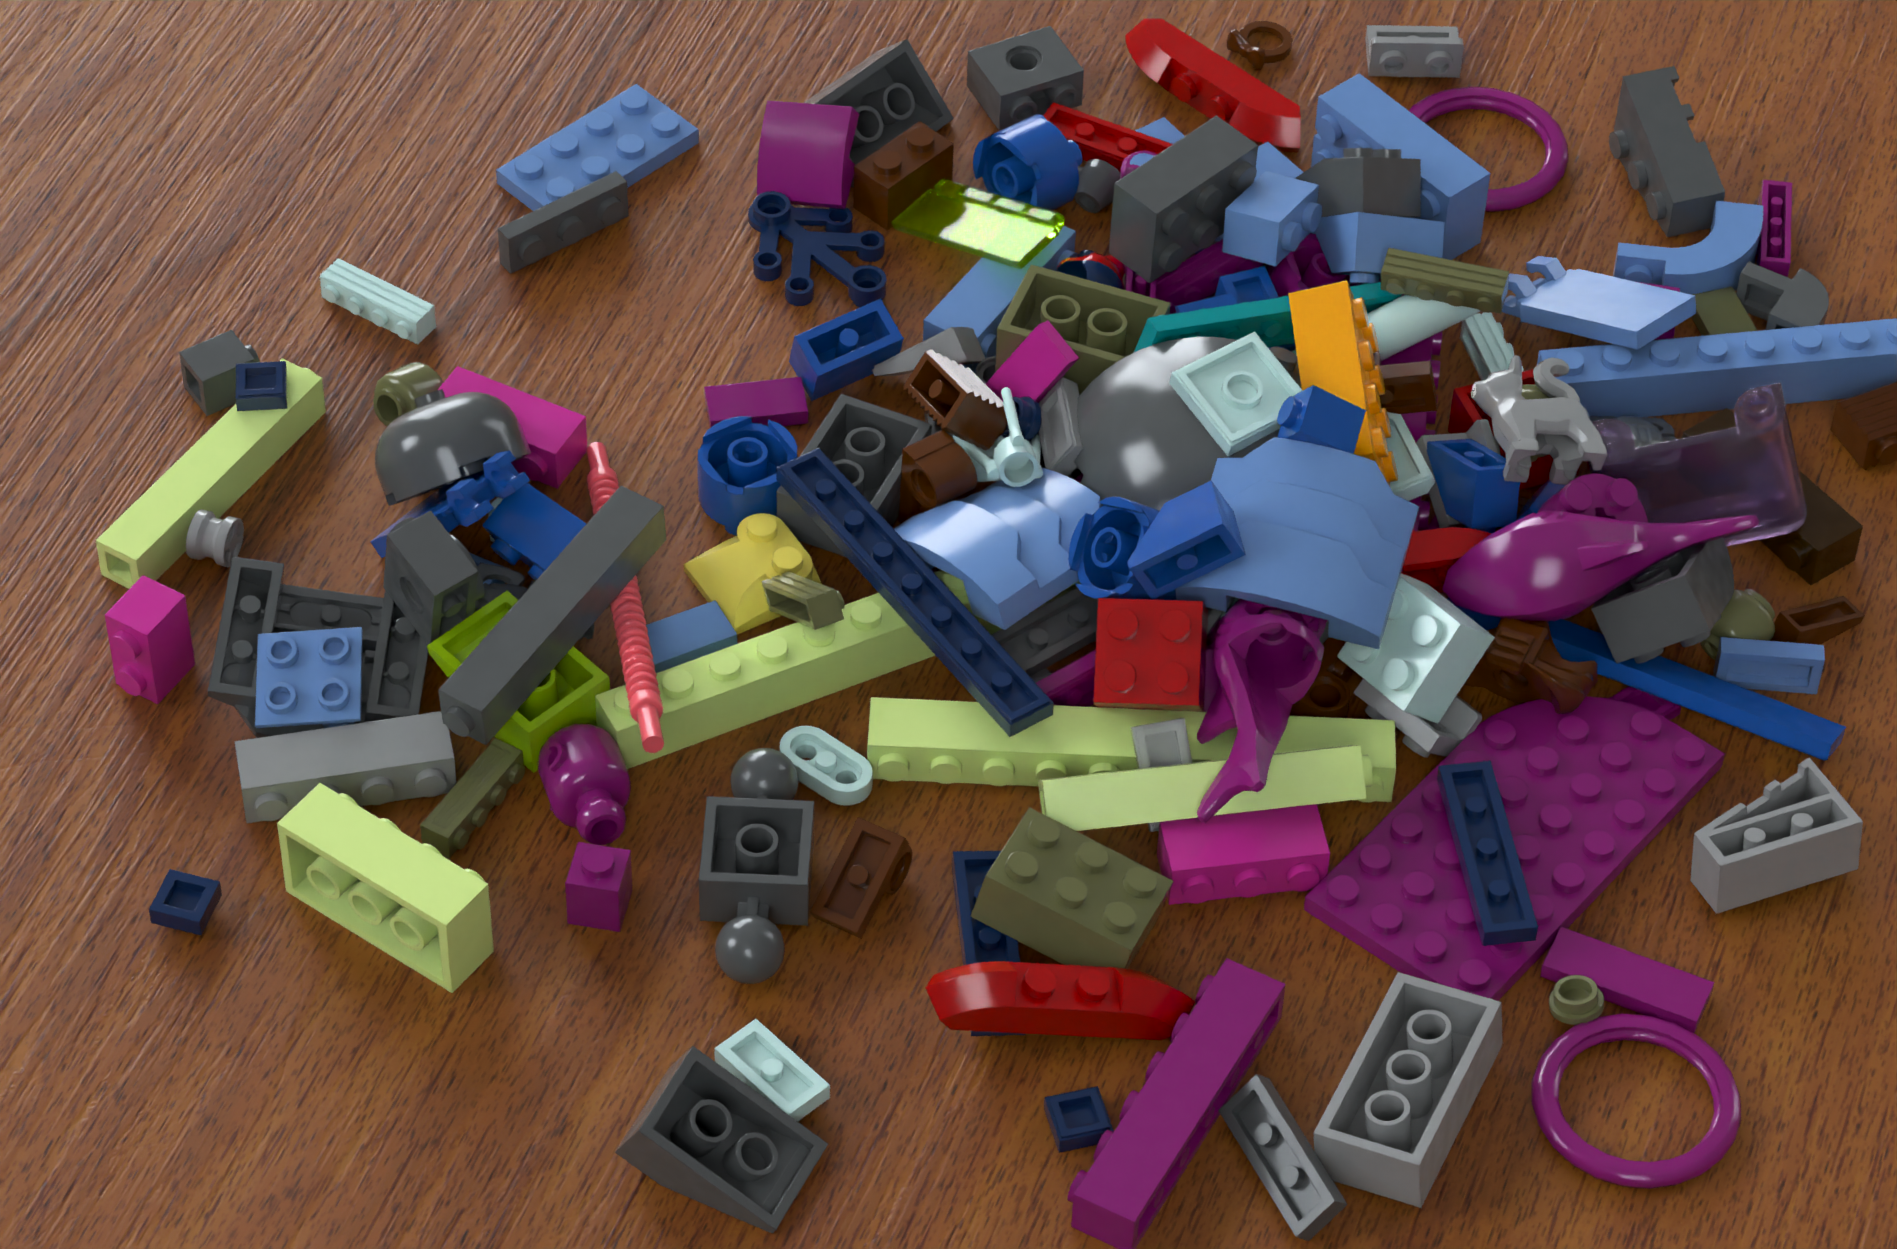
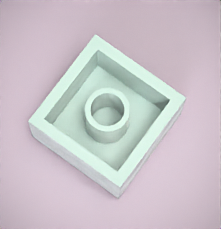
M1401 573L1380 649L1346 642L1337 657L1402 711L1438 724L1495 637L1430 585Z

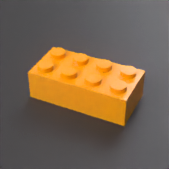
M1347 280L1288 293L1302 390L1315 385L1366 410L1354 454L1375 461L1390 486V482L1398 481V473L1394 455L1387 448L1386 438L1391 437V427L1386 408H1381L1379 395L1385 394V387L1379 365H1375L1373 353L1379 352L1374 325L1368 321L1363 298L1354 299Z

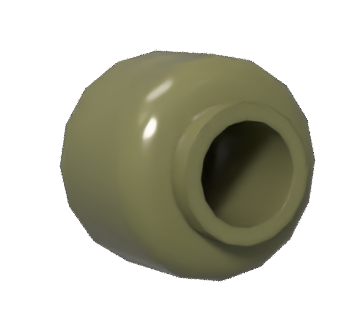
M421 362L407 363L385 374L377 381L373 399L375 413L379 420L388 426L399 416L417 408L414 401L415 398L437 391L444 381L437 372Z
M1734 589L1732 598L1721 613V619L1711 629V635L1700 642L1703 650L1716 661L1720 637L1770 641L1775 633L1773 621L1775 612L1769 602L1752 589H1745L1744 591Z

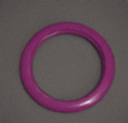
M1462 87L1447 89L1429 95L1409 109L1412 114L1424 123L1429 122L1436 116L1451 111L1464 109L1495 111L1522 121L1540 136L1545 145L1546 155L1542 169L1537 175L1526 182L1512 187L1488 189L1485 212L1512 210L1534 203L1548 194L1564 176L1569 161L1566 139L1560 126L1551 115L1531 100L1512 92L1494 88Z
M1617 1014L1597 1017L1592 1021L1575 1025L1551 1043L1539 1059L1532 1078V1106L1538 1125L1553 1148L1574 1167L1596 1179L1622 1187L1653 1189L1675 1186L1700 1176L1724 1157L1735 1142L1741 1123V1097L1734 1077L1720 1055L1698 1035L1675 1023L1651 1016ZM1619 1040L1642 1041L1669 1049L1685 1058L1698 1069L1709 1085L1713 1096L1714 1108L1709 1131L1701 1142L1690 1151L1668 1160L1653 1162L1632 1161L1598 1150L1586 1143L1572 1130L1563 1116L1559 1103V1085L1564 1070L1573 1058L1587 1048L1600 1043Z

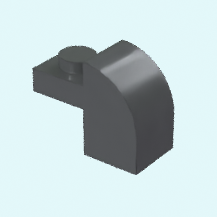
M1751 262L1746 264L1740 273L1736 294L1747 313L1767 321L1765 330L1825 324L1829 296L1824 285L1814 275L1800 268L1794 278L1790 279Z

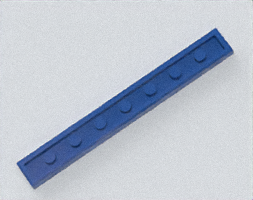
M1449 597L1447 598L1448 601L1485 630L1497 627L1501 620L1500 617L1484 615L1458 606ZM1564 619L1547 621L1552 640L1560 656L1568 661H1595L1598 667L1597 674L1824 761L1828 760L1842 742L1846 726L1661 656L1643 663H1635L1634 658L1616 664L1603 634Z

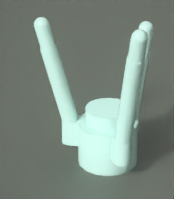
M1005 387L1002 389L1001 394L1010 433L1009 437L1002 439L994 450V459L991 460L974 444H970L954 435L953 439L986 469L989 479L995 480L1000 477L1007 485L1021 487L1029 484L1035 478L1043 476V470L1040 465L1041 443L1038 434L1031 439V443L1024 439L1011 390Z

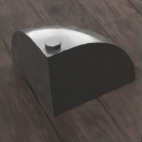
M1190 337L1157 343L1122 358L1095 378L1081 393L1077 402L1078 429L1083 449L1074 463L1077 466L1076 468L1083 474L1081 484L1099 495L1101 500L1108 497H1122L1160 510L1164 503L1211 481L1217 458H1243L1270 439L1277 437L1279 429L1228 457L1169 384L1172 372L1237 340L1220 337ZM1271 347L1269 350L1301 388L1297 356L1287 349Z

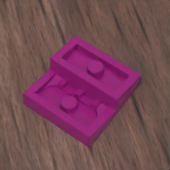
M767 100L758 153L757 196L764 192L774 191L786 195L792 205L845 209L854 175L855 164L849 159L859 113L851 106Z

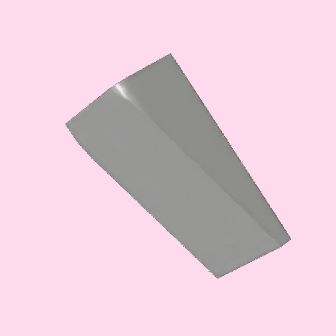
M950 327L875 365L872 371L874 376H896L912 373L925 351L930 349L962 365L979 363L985 359V356L973 328Z

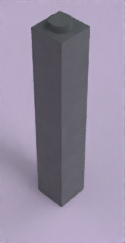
M620 486L438 689L443 724L459 736H469L487 745L667 540L664 506Z

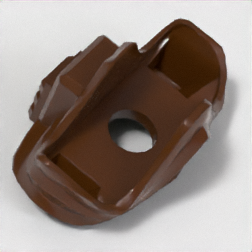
M1501 618L1497 627L1486 630L1495 638L1464 685L1486 688L1503 698L1517 703L1543 699L1552 703L1556 713L1566 714L1577 709L1598 682L1597 663L1592 660L1576 662L1563 659L1554 645L1547 621Z

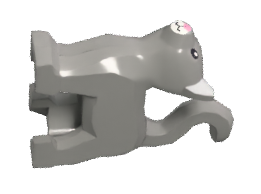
M1518 355L1513 356L1508 370L1492 372L1485 380L1475 382L1472 386L1471 398L1484 413L1492 418L1494 437L1506 453V463L1503 470L1505 481L1526 483L1529 477V469L1532 466L1530 456L1551 455L1553 463L1549 472V479L1553 484L1567 485L1575 479L1576 472L1582 461H1590L1593 470L1602 469L1608 453L1601 434L1590 421L1587 409L1581 404L1575 389L1555 378L1567 375L1569 372L1568 363L1562 359L1553 357L1545 359L1533 369L1535 385L1549 398L1525 399L1522 396V363Z

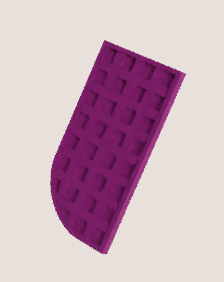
M1586 696L1577 709L1566 714L1556 713L1552 703L1543 699L1513 706L1489 717L1479 724L1305 896L1304 910L1403 974L1499 1001L1552 945L1560 927L1567 929L1720 770L1725 753L1662 715L1623 701ZM1491 760L1538 925L1535 941L1482 946L1437 782L1439 766Z

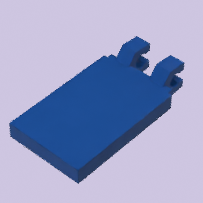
M510 450L496 453L483 463V471L439 488L370 542L380 557H385L387 534L390 533L392 528L406 518L412 517L416 519L430 510L448 533L458 525L468 527L494 509L489 502L494 497L506 498L524 486L530 479L525 472L519 474L511 462L516 458Z

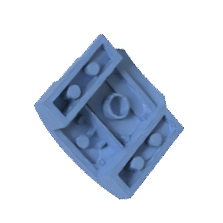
M1274 437L1243 458H1217L1211 481L1234 511L1246 555L1176 588V600L1203 601L1206 607L1227 612L1231 597L1329 620L1328 637L1380 649L1419 506L1392 492L1375 461L1322 445Z
M1042 468L1043 476L1041 478H1035L1029 484L1021 487H1012L1005 484L1003 480H999L982 491L966 498L954 500L924 513L916 514L895 527L894 530L930 569L937 567L963 580L973 615L1006 630L1079 580L1077 572L1070 570L1068 557L1071 538L1078 522L1085 513L1093 515L1102 506V504L1098 503L1101 501L1100 496L1091 489L1053 470Z

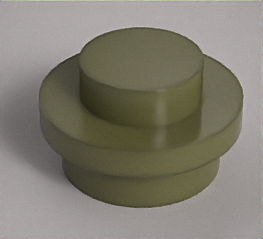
M1571 975L1560 979L1555 984L1554 990L1549 996V1009L1552 1016L1558 1021L1578 1025L1592 1021L1601 1015L1604 1009V997L1592 979L1582 975Z

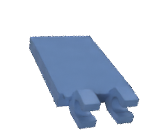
M1537 256L1526 263L1527 272H1540L1545 279L1538 278L1531 282L1527 275L1509 273L1508 290H1511L1516 296H1508L1502 309L1504 313L1519 317L1521 322L1638 350L1696 314L1695 295L1582 269H1569L1565 271L1557 258Z

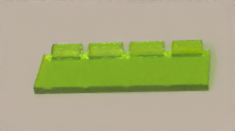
M941 179L934 185L935 190L929 188L891 222L895 230L1022 269L1059 235V231L1064 226L1065 219L1061 213L1037 206L1034 207L1028 203L1002 197L998 194L948 179Z

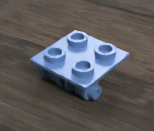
M362 627L258 634L255 727L267 728L323 724L325 728L361 721Z

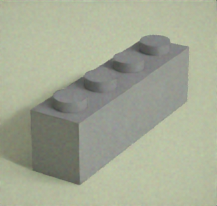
M441 711L234 741L246 823L275 821L283 818L319 783L338 794L344 793L349 795L359 806L381 805L387 802L420 797H434L449 793L457 783L449 728L443 724Z

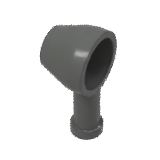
M1098 159L1087 161L1084 167L1078 166L1079 183L1074 196L1075 201L1084 210L1098 213L1113 203L1114 184L1120 180V172L1111 164Z

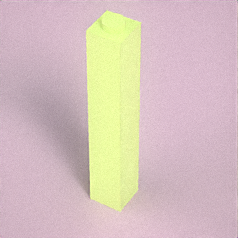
M282 358L280 361H286L287 409L237 411L235 404L96 539L101 575L128 589L142 575L156 581L186 552L188 529L198 510L212 511L216 518H220L326 412L322 377L316 375L308 368H301Z
M1361 745L1273 754L1264 788L1259 792L1243 791L1235 795L1215 815L1366 799L1365 787L1373 785L1370 756L1362 755ZM1228 759L1038 780L1041 813L1075 831L1198 818L1197 810L1205 793Z

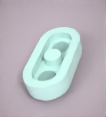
M798 726L787 731L781 738L780 752L785 754L794 764L798 781L827 800L838 805H854L862 802L870 795L873 782V770L870 762L833 736L814 726Z

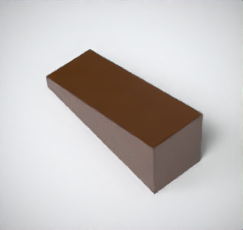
M1845 596L1781 611L1774 622L1775 633L1770 641L1820 645L1860 624L1865 615Z

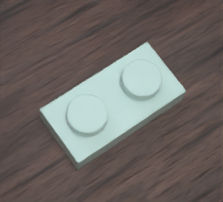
M757 1019L714 1048L716 1063L796 1121L801 1120L830 1098V1085Z

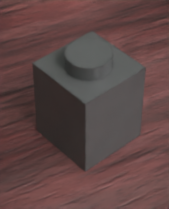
M232 330L179 352L184 388L206 416L236 404V364L260 362L254 348L250 344L244 346Z

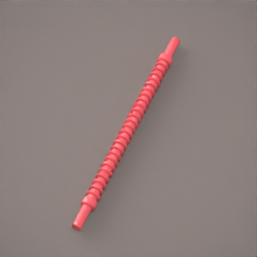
M593 442L587 447L590 472L587 475V486L593 515L599 511L619 488L617 474L610 468L606 447L601 442ZM635 575L610 605L626 691L628 693L630 713L632 718L639 724L644 750L649 753H656L664 747L659 720L663 714V704L658 688L646 620L644 618L645 614L639 592L640 588L637 576Z

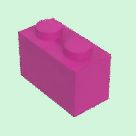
M142 575L105 614L116 684L131 695H140L159 704L195 665L185 595Z

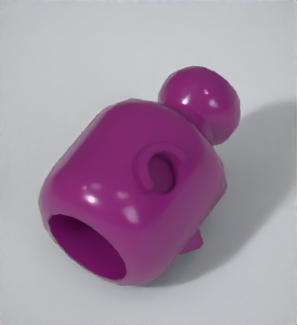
M573 724L561 728L544 743L537 763L541 780L550 802V810L553 811V814L564 825L576 828L579 835L587 842L596 845L611 843L618 839L625 829L626 815L623 808L629 800L631 791L630 777L619 746L605 729L592 724Z

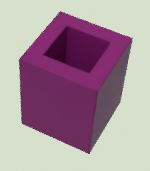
M583 842L577 843L565 882L568 924L616 932L621 931L633 891L631 850Z

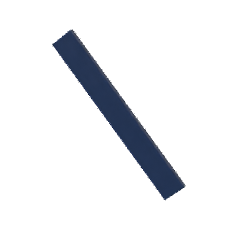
M819 447L776 468V480L1009 737L1053 715L1054 702Z

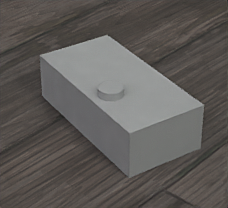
M1400 972L1397 973L1313 1133L1315 1153L1333 1181L1413 1206L1422 1207L1503 1045L1502 1002Z

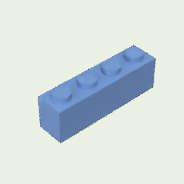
M1027 209L924 319L923 341L950 327L973 328L985 358L996 356L997 328L1030 265L1057 271V266L1062 260L1077 257L1078 254L1075 252L1076 231ZM979 363L968 364L963 366L965 368L969 367L974 373H976V367Z

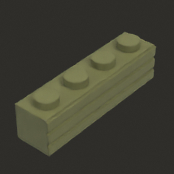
M1388 248L1381 270V290L1392 294L1415 296L1422 300L1445 302L1457 307L1475 308L1486 313H1502L1509 286V271Z
M789 571L783 573L782 576L777 575L762 581L771 612L804 624L814 630L844 619L842 613L844 600L838 590Z
M495 738L436 808L420 824L422 844L428 843L434 846L446 858H450L457 849H463L476 827L480 828L485 823L490 810L495 805L499 806L503 802L508 789L514 783L518 784L522 780L525 773L523 751Z

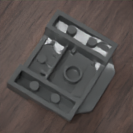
M232 556L209 681L208 696L234 706L255 737L261 738L325 728L323 724L267 728L255 727L258 634L362 627L361 721L354 722V724L419 714L429 654L427 644L386 590L384 598L285 585L283 584L284 563Z

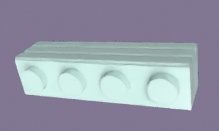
M339 258L320 275L321 294L328 302L335 303L351 313L359 315L375 325L397 334L403 339L419 344L436 328L435 307L433 304Z
M1491 312L1478 313L1463 320L1460 339L1481 381L1485 380L1492 372L1508 370L1511 359L1514 356L1512 344L1506 343L1501 323H1496Z

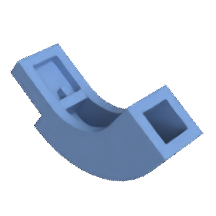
M1716 201L1709 235L1702 241L1690 246L1667 248L1618 243L1613 277L1634 282L1680 288V292L1691 295L1733 287L1736 290L1740 273L1748 262L1754 264L1763 222V205Z

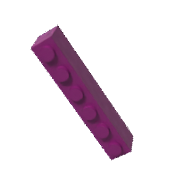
M1226 958L1215 977L1208 974L1204 978L1196 995V1006L1190 1015L1183 1012L1173 1028L1170 1039L1171 1044L1165 1053L1158 1051L1152 1058L1146 1072L1145 1085L1140 1092L1133 1090L1126 1098L1120 1113L1121 1122L1114 1132L1106 1130L1100 1138L1094 1153L1095 1162L1089 1171L1080 1170L1074 1178L1067 1197L1068 1201L1073 1203L1071 1227L1118 1249H1135L1220 1116L1219 1109L1230 1100L1280 1021L1283 1010L1285 983Z

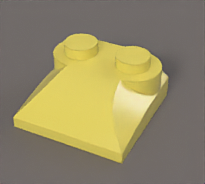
M766 513L753 514L746 517L738 525L737 536L724 541L684 564V572L708 603L716 600L737 635L782 616L769 610L762 585L763 580L771 579L777 575L782 576L783 573L789 571L822 584L811 556L780 518Z

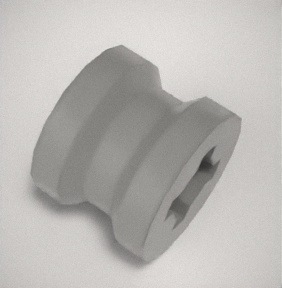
M198 510L190 523L187 533L186 553L188 557L196 560H203L205 557L213 558L217 565L230 567L232 556L238 557L242 546L244 534L243 521L232 516L219 519L216 518L212 511Z

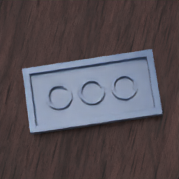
M635 84L496 169L497 184L532 211L615 171L627 181L628 188L699 143V130L639 85Z

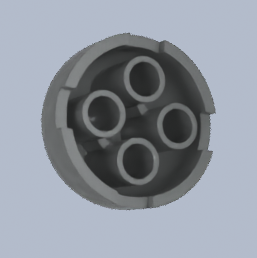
M443 389L415 398L414 401L417 408L399 416L386 427L376 447L375 467L387 503L390 506L424 495L431 490L442 488L445 485L484 470L483 463L496 453L510 450L516 458L515 460L531 454L517 416L506 403L492 395L481 392H465L445 397Z

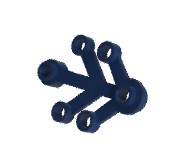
M774 191L761 193L754 199L753 204L748 210V221L753 229L761 233L759 252L753 257V273L756 278L762 281L778 279L782 274V257L777 252L779 236H783L792 243L791 276L785 282V299L789 304L805 306L811 303L814 298V282L810 278L811 259L848 287L850 299L859 308L880 298L881 300L885 298L886 274L882 269L872 265H863L855 268L833 251H856L857 257L866 262H875L884 256L885 239L881 233L873 230L851 233L853 229V214L848 208H796L791 205L786 195ZM802 226H824L825 232L807 231Z

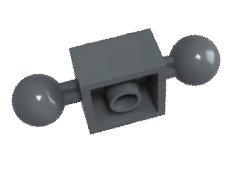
M772 748L751 750L736 762L730 779L731 791L734 797L707 796L699 872L700 921L727 922L720 930L716 939V960L721 970L729 978L743 984L761 983L772 977L780 968L784 959L785 944L782 934L775 924L808 926L814 851V801L793 800L798 789L796 768L785 754Z

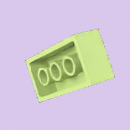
M319 783L277 823L286 892L449 992L453 993L494 952L488 883L474 870L463 869L443 857L434 846L428 843L421 844L401 832L397 825L389 819H380L361 808L349 795L344 793L338 794Z

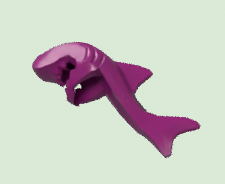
M1553 510L1541 511L1537 514L1531 513L1492 533L1469 549L1448 569L1442 590L1456 605L1484 615L1531 621L1566 619L1583 611L1661 560L1687 548L1753 528L1758 525L1759 519L1756 515H1745L1687 523H1647Z
M1239 599L1221 618L1213 649L1214 663L1220 686L1198 730L1197 740L1204 744L1232 728H1237L1238 733L1228 760L1205 793L1197 810V816L1201 822L1206 823L1235 795L1243 791L1259 792L1266 785L1270 762L1285 731L1292 705L1305 696L1320 670L1324 646L1319 639L1325 630L1327 620Z

